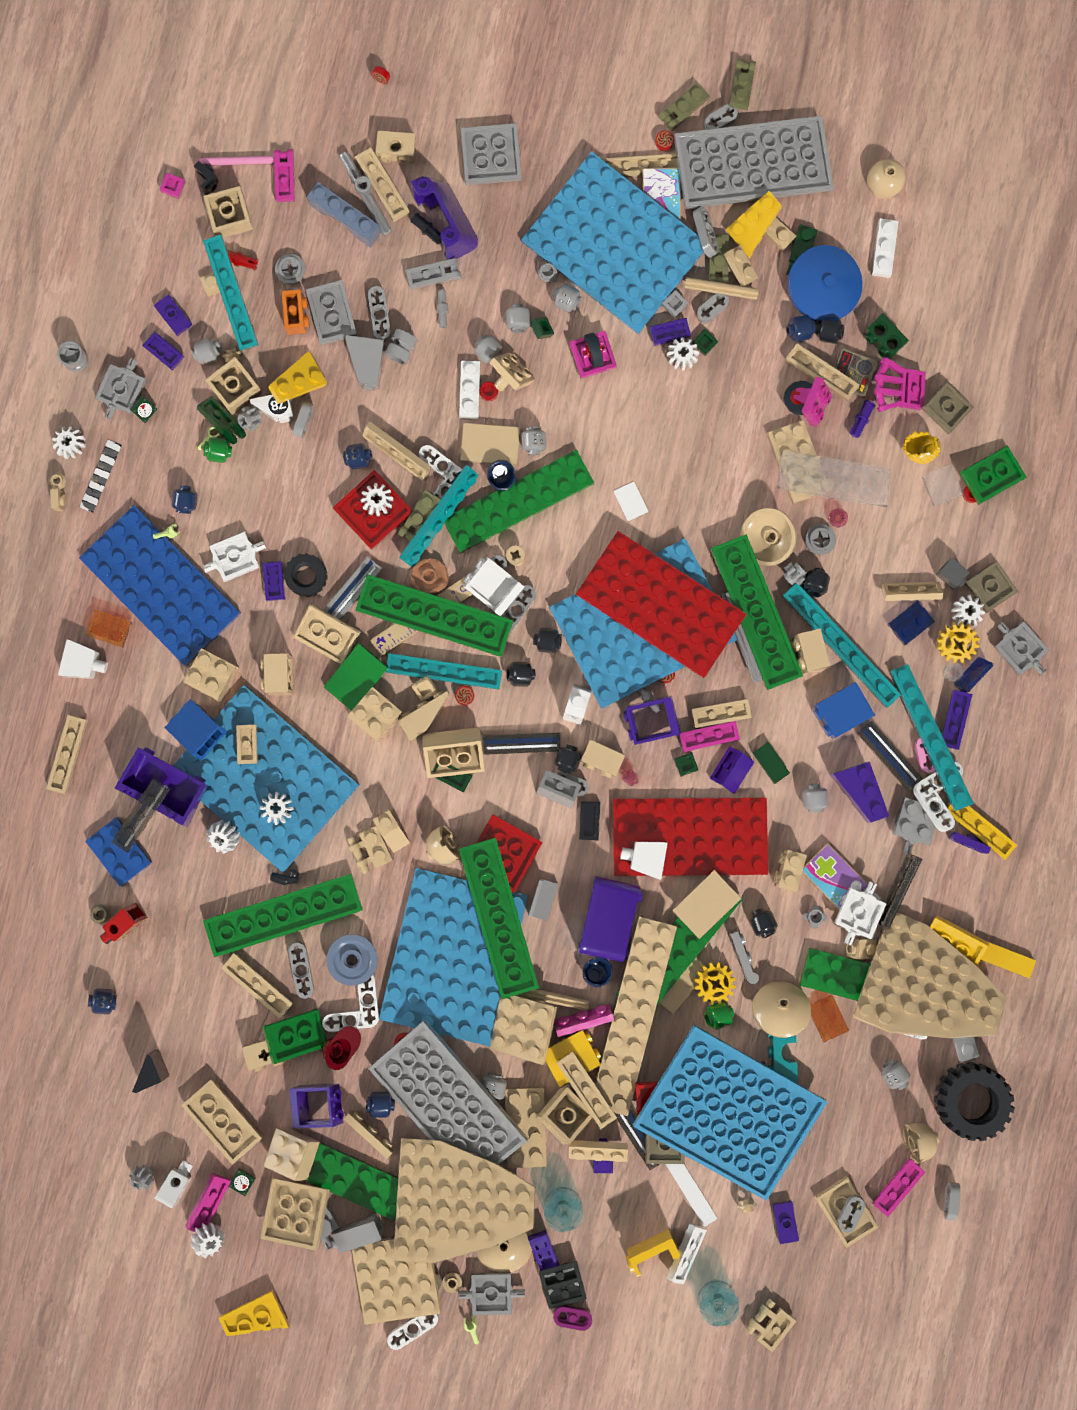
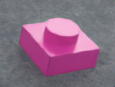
M166 173L160 191L179 199L186 182L180 177Z

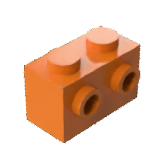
M301 289L282 291L284 326L287 334L307 333L306 327H309L308 315H305V308H308L307 297L303 296Z

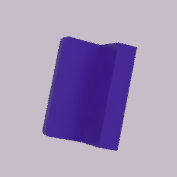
M729 746L710 779L735 794L754 761L744 753Z

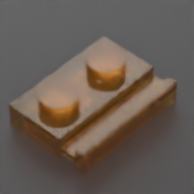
M94 609L93 617H91L85 635L123 648L132 622Z
M829 995L811 1004V1018L824 1043L849 1031L833 995Z

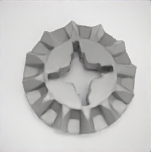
M286 254L278 259L275 265V272L279 280L285 284L294 285V283L301 281L305 275L306 267L299 256ZM289 263L293 268H296V270H293L292 276L286 271L289 268Z
M819 524L809 529L806 534L805 543L808 550L814 554L824 555L834 548L836 536L830 527ZM819 533L821 538L828 539L822 542V547L819 542L813 541L818 538Z

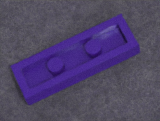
M958 690L952 691L942 732V737L948 748L955 750L960 748L973 694Z

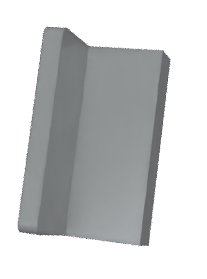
M546 770L536 794L572 808L581 784Z
M539 879L528 916L547 921L557 890V883Z

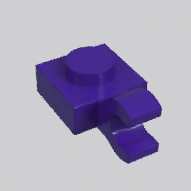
M599 1138V1142H608L607 1138ZM593 1160V1173H613V1161Z

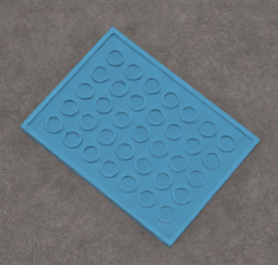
M592 151L521 239L524 245L547 263L552 264L558 272L637 334L642 331L662 306V302L670 296L704 253L699 235Z
M685 538L655 553L656 556L713 592ZM576 594L549 607L601 709L685 667L576 596ZM735 633L733 634L727 645L737 641Z
M243 685L214 718L227 731L226 734L202 760H199L186 750L173 766L192 777L198 775L206 780L205 784L208 786L201 802L223 819L225 823L230 821L231 826H236L235 831L240 832L239 835L284 873L360 785L250 689ZM236 725H257L258 764H237ZM275 792H279L280 798L283 794H286L287 798L285 801L292 800L288 807H294V810L287 811L292 817L284 816L286 823H282L279 818V824L275 825L274 819L271 823L267 822L269 815L262 817L266 810H260V806L267 805L262 802L263 799L270 801L268 798L269 793L273 795L274 799ZM275 803L276 806H273V810L278 814V811H281V806Z
M416 868L379 1020L415 1028L426 1019L440 1035L491 1047V1038L501 995L468 880ZM512 892L520 923L522 924L528 895Z
M693 1025L634 1121L633 1126L767 1201L827 1104V1100L698 1026Z

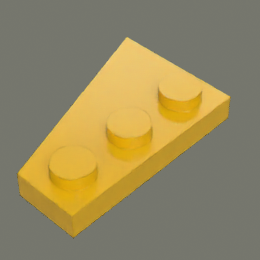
M770 191L725 229L738 246L741 245L749 259L753 255L756 246L761 242L764 233L782 208V205Z
M308 351L272 382L268 388L277 404L322 388L326 386L327 381Z
M938 915L935 916L930 925L931 929L976 966L989 946V942Z
M273 1290L218 1318L226 1336L247 1334L261 1330L269 1331L275 1328L283 1329L290 1326Z

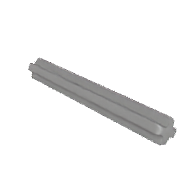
M344 152L340 154V160L355 184L356 179L361 174L349 153ZM360 183L359 187L366 189L367 185L366 183ZM371 192L367 195H360L373 219L380 226L382 235L390 234L392 232L391 227Z
M728 592L720 595L721 598L733 605ZM740 624L735 631L737 642L753 682H759L763 679Z

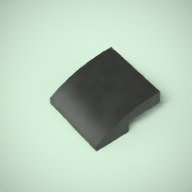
M577 1261L539 1271L549 1309L587 1299Z

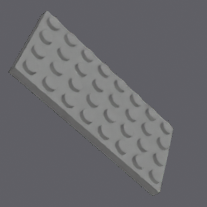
M822 116L675 133L674 135L685 209L755 201L762 198L768 191L775 198L827 192L834 189Z
M426 1019L368 1068L429 1140H442L500 1164L529 1139Z

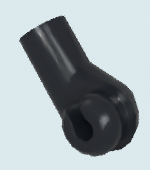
M290 870L289 876L273 872L270 876V881L281 885L297 883L300 873L299 871Z

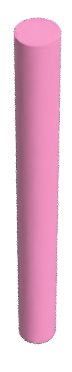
M274 156L199 158V161L203 165L205 163L208 165L274 164Z

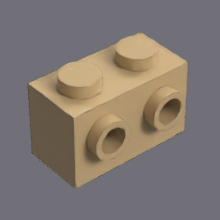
M784 850L779 859V864H781L779 872L777 871L774 877L775 887L797 893L807 855Z

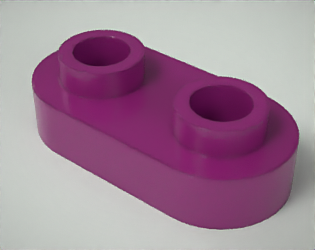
M563 1305L556 1307L554 1310V1322L560 1327L585 1331L592 1325V1315L587 1309ZM561 1312H565L567 1314L564 1318L560 1317L559 1315ZM585 1316L586 1319L584 1321H580L579 1317Z

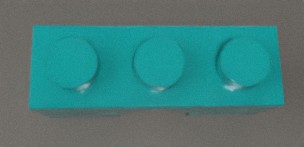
M767 1033L771 1045L767 1047L768 1058H771V1066L768 1067L794 1082H798L797 1062L795 1060L783 1059L781 1054L782 1048L786 1044L797 1043L796 1035L780 1038Z

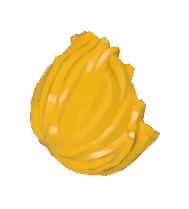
M914 431L913 434L905 438L902 450H904L911 461L918 464H926L933 461L940 454L941 443L937 436L933 437L928 432L920 431L917 433Z

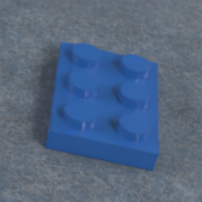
M116 817L85 842L119 887H122L152 864V862L134 838L128 847L124 846L131 834L128 835L122 845L118 844L126 828Z

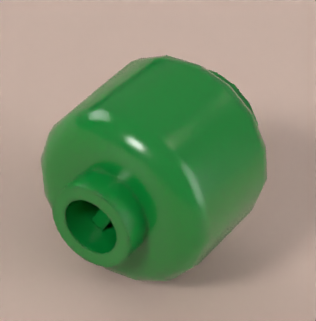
M210 437L208 441H205L203 456H206L208 461L225 463L227 457L231 458L232 446H228L227 439Z
M722 1001L720 1004L715 1003L708 1006L704 1013L706 1024L715 1030L731 1025L732 1017H734L733 1008Z

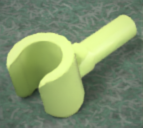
M211 427L208 430V437L197 447L200 451L204 448L205 441H208L210 437H220V433H217L215 436L211 435L215 431V427Z
M172 524L165 531L153 534V538L157 539L168 536L172 539L180 534V531L175 532L174 528L177 524Z
M472 1315V1322H468L465 1317V1330L471 1333L474 1343L478 1344L479 1340L475 1330L476 1317Z

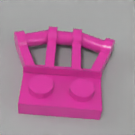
M882 358L878 373L874 376L876 388H874L873 394L876 395L878 402V412L896 407L922 410L921 408L924 406L926 372L906 369L888 358ZM889 368L898 373L900 377L888 376L885 373ZM884 382L899 384V390L883 388ZM884 395L898 397V402L886 405Z

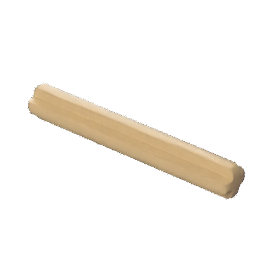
M686 277L684 287L687 289L756 300L759 294L757 288Z
M540 989L518 994L526 998L588 1011L590 1002L585 999Z

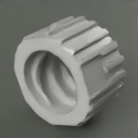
M360 176L356 179L354 184L356 192L360 195L369 194L372 186L370 179L366 176ZM366 183L367 188L361 189L359 184Z

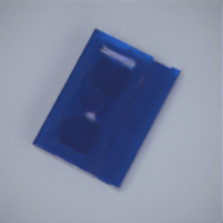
M917 600L887 625L905 646L935 623V621Z

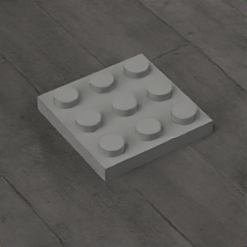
M517 123L461 128L465 185L522 181Z

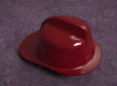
M346 1026L324 1043L322 1050L323 1059L330 1069L340 1070L344 1068L358 1050L361 1043V1034L357 1028Z

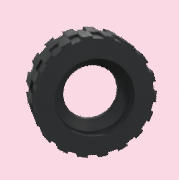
M307 553L303 555L298 554V556L291 558V561H288L284 569L286 585L292 592L302 597L317 595L318 592L323 590L328 579L327 569L322 561L316 556ZM303 566H309L315 571L314 581L307 585L301 584L296 576L297 571Z

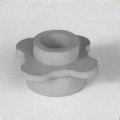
M813 905L809 912L804 913L803 918L810 922L812 928H818L819 924L827 919V916L819 910V906Z

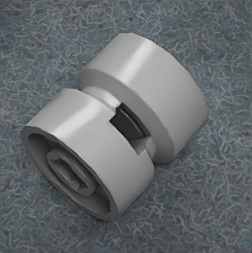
M396 329L391 338L393 343L388 344L384 354L391 360L406 365L411 356L410 351L414 350L418 340L413 335Z
M73 341L62 343L57 350L59 361L72 372L83 371L89 363L87 353Z

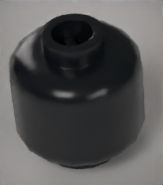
M825 317L821 323H817L816 335H819L821 342L836 344L839 340L843 339L845 325H842L840 319Z
M822 568L809 570L806 573L803 588L809 596L821 597L828 591L830 576Z
M540 628L538 634H534L533 645H537L539 652L556 653L557 649H561L562 634H559L557 629Z
M513 662L507 667L506 678L512 686L528 687L532 680H535V669H532L531 664L528 662Z
M567 744L566 748L561 747L558 749L554 764L558 767L557 770L568 774L578 770L582 755L577 752V747Z
M761 908L752 913L753 917H751L749 923L756 936L764 939L776 933L778 923L770 910L764 911Z

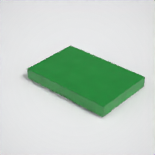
M1008 445L959 472L978 505L1027 478Z
M358 643L325 684L324 688L352 711L368 691L376 685L389 667L361 643Z
M318 1008L262 1026L272 1064L321 1049L327 1041Z

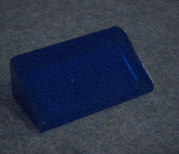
M978 657L954 682V686L962 692H969L994 664Z

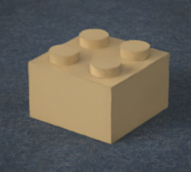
M240 186L203 196L215 236L221 234L225 238L254 230Z
M236 357L205 380L232 415L248 404L250 399H254L262 393L259 386Z
M821 628L797 634L792 638L793 641L790 643L794 653L796 652L797 661L803 674L819 671L831 666Z
M201 648L183 683L218 701H222L239 668Z
M287 653L264 654V659H261V670H264V678H261V689L270 696L293 695V657Z
M372 687L347 717L379 742L403 712Z
M564 1087L555 1093L535 1118L562 1144H571L592 1119V1115L584 1103L568 1087Z
M276 1128L264 1167L294 1181L308 1180L320 1142L291 1128Z

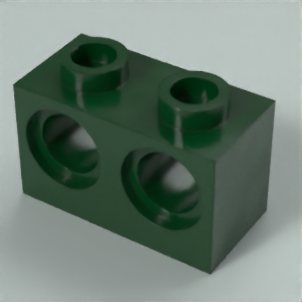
M884 313L868 326L863 333L866 341L878 349L877 351L880 356L888 359L896 355L909 341ZM874 328H879L882 331V335L876 334ZM887 342L894 343L895 348H889Z

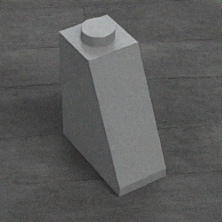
M346 335V343L360 387H363L362 389L366 391L379 389L385 350L384 340Z
M373 1213L333 1231L331 1242L334 1249L337 1248L339 1253L381 1240L385 1229L378 1213Z

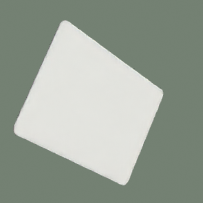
M635 482L614 490V494L627 521L648 512Z

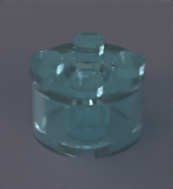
M557 1187L545 1198L544 1217L547 1224L553 1230L558 1232L570 1231L577 1228L582 1221L583 1205L581 1198L570 1188ZM560 1207H567V1211L560 1212Z
M716 1279L711 1280L701 1288L697 1302L704 1320L716 1327L727 1326L734 1322L739 1313V1301L734 1289L728 1283ZM720 1301L722 1302L721 1305H719V1304H716V1305H715L716 1302H720Z

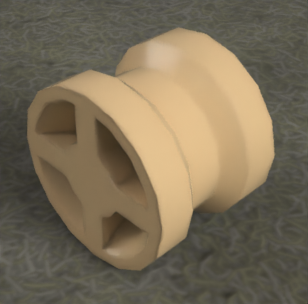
M512 546L507 550L506 560L508 564L514 567L523 564L525 552L520 546Z

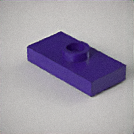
M169 294L153 305L177 337L192 326Z
M687 318L650 326L649 328L654 346L673 342L675 339L680 340L682 337L684 339L691 337Z
M155 331L142 345L172 371L185 357Z
M283 562L263 563L266 601L286 600Z
M951 832L948 837L949 840L982 854H989L991 847L977 842L978 838L970 834L963 836L959 833Z
M792 1201L772 1204L779 1243L786 1244L799 1241Z
M547 1230L528 1236V1241L540 1270L559 1265Z

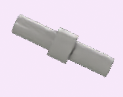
M439 290L437 313L439 314L440 328H447V314L449 312L448 304H446V291Z
M645 688L638 690L643 702L653 700V695L649 690L647 691ZM658 704L650 706L655 714L661 710Z

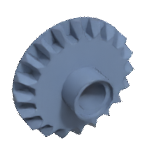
M353 934L345 935L337 939L329 948L327 967L332 977L338 982L350 986L359 985L366 982L373 975L377 967V953L373 944L367 938ZM350 954H354L357 957V964L352 965L348 962Z

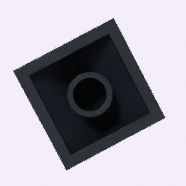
M155 1049L147 1054L132 1090L133 1093L156 1085L170 1076L159 1050Z

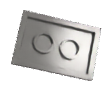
M342 280L306 289L321 345L343 340L346 335L357 336Z

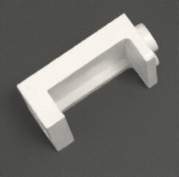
M489 557L481 558L475 566L477 567L473 574L470 572L463 582L465 584L463 587L501 616L524 586Z

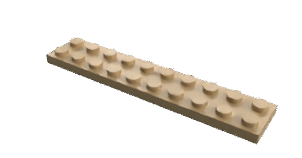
M641 916L638 918L613 1015L614 1021L611 1022L595 1084L612 1111L628 1116L635 1083H637L677 929L675 925Z

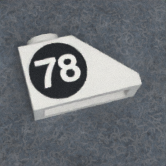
M273 395L250 399V403L255 409L276 422L286 423L291 418H294L291 399L277 404Z

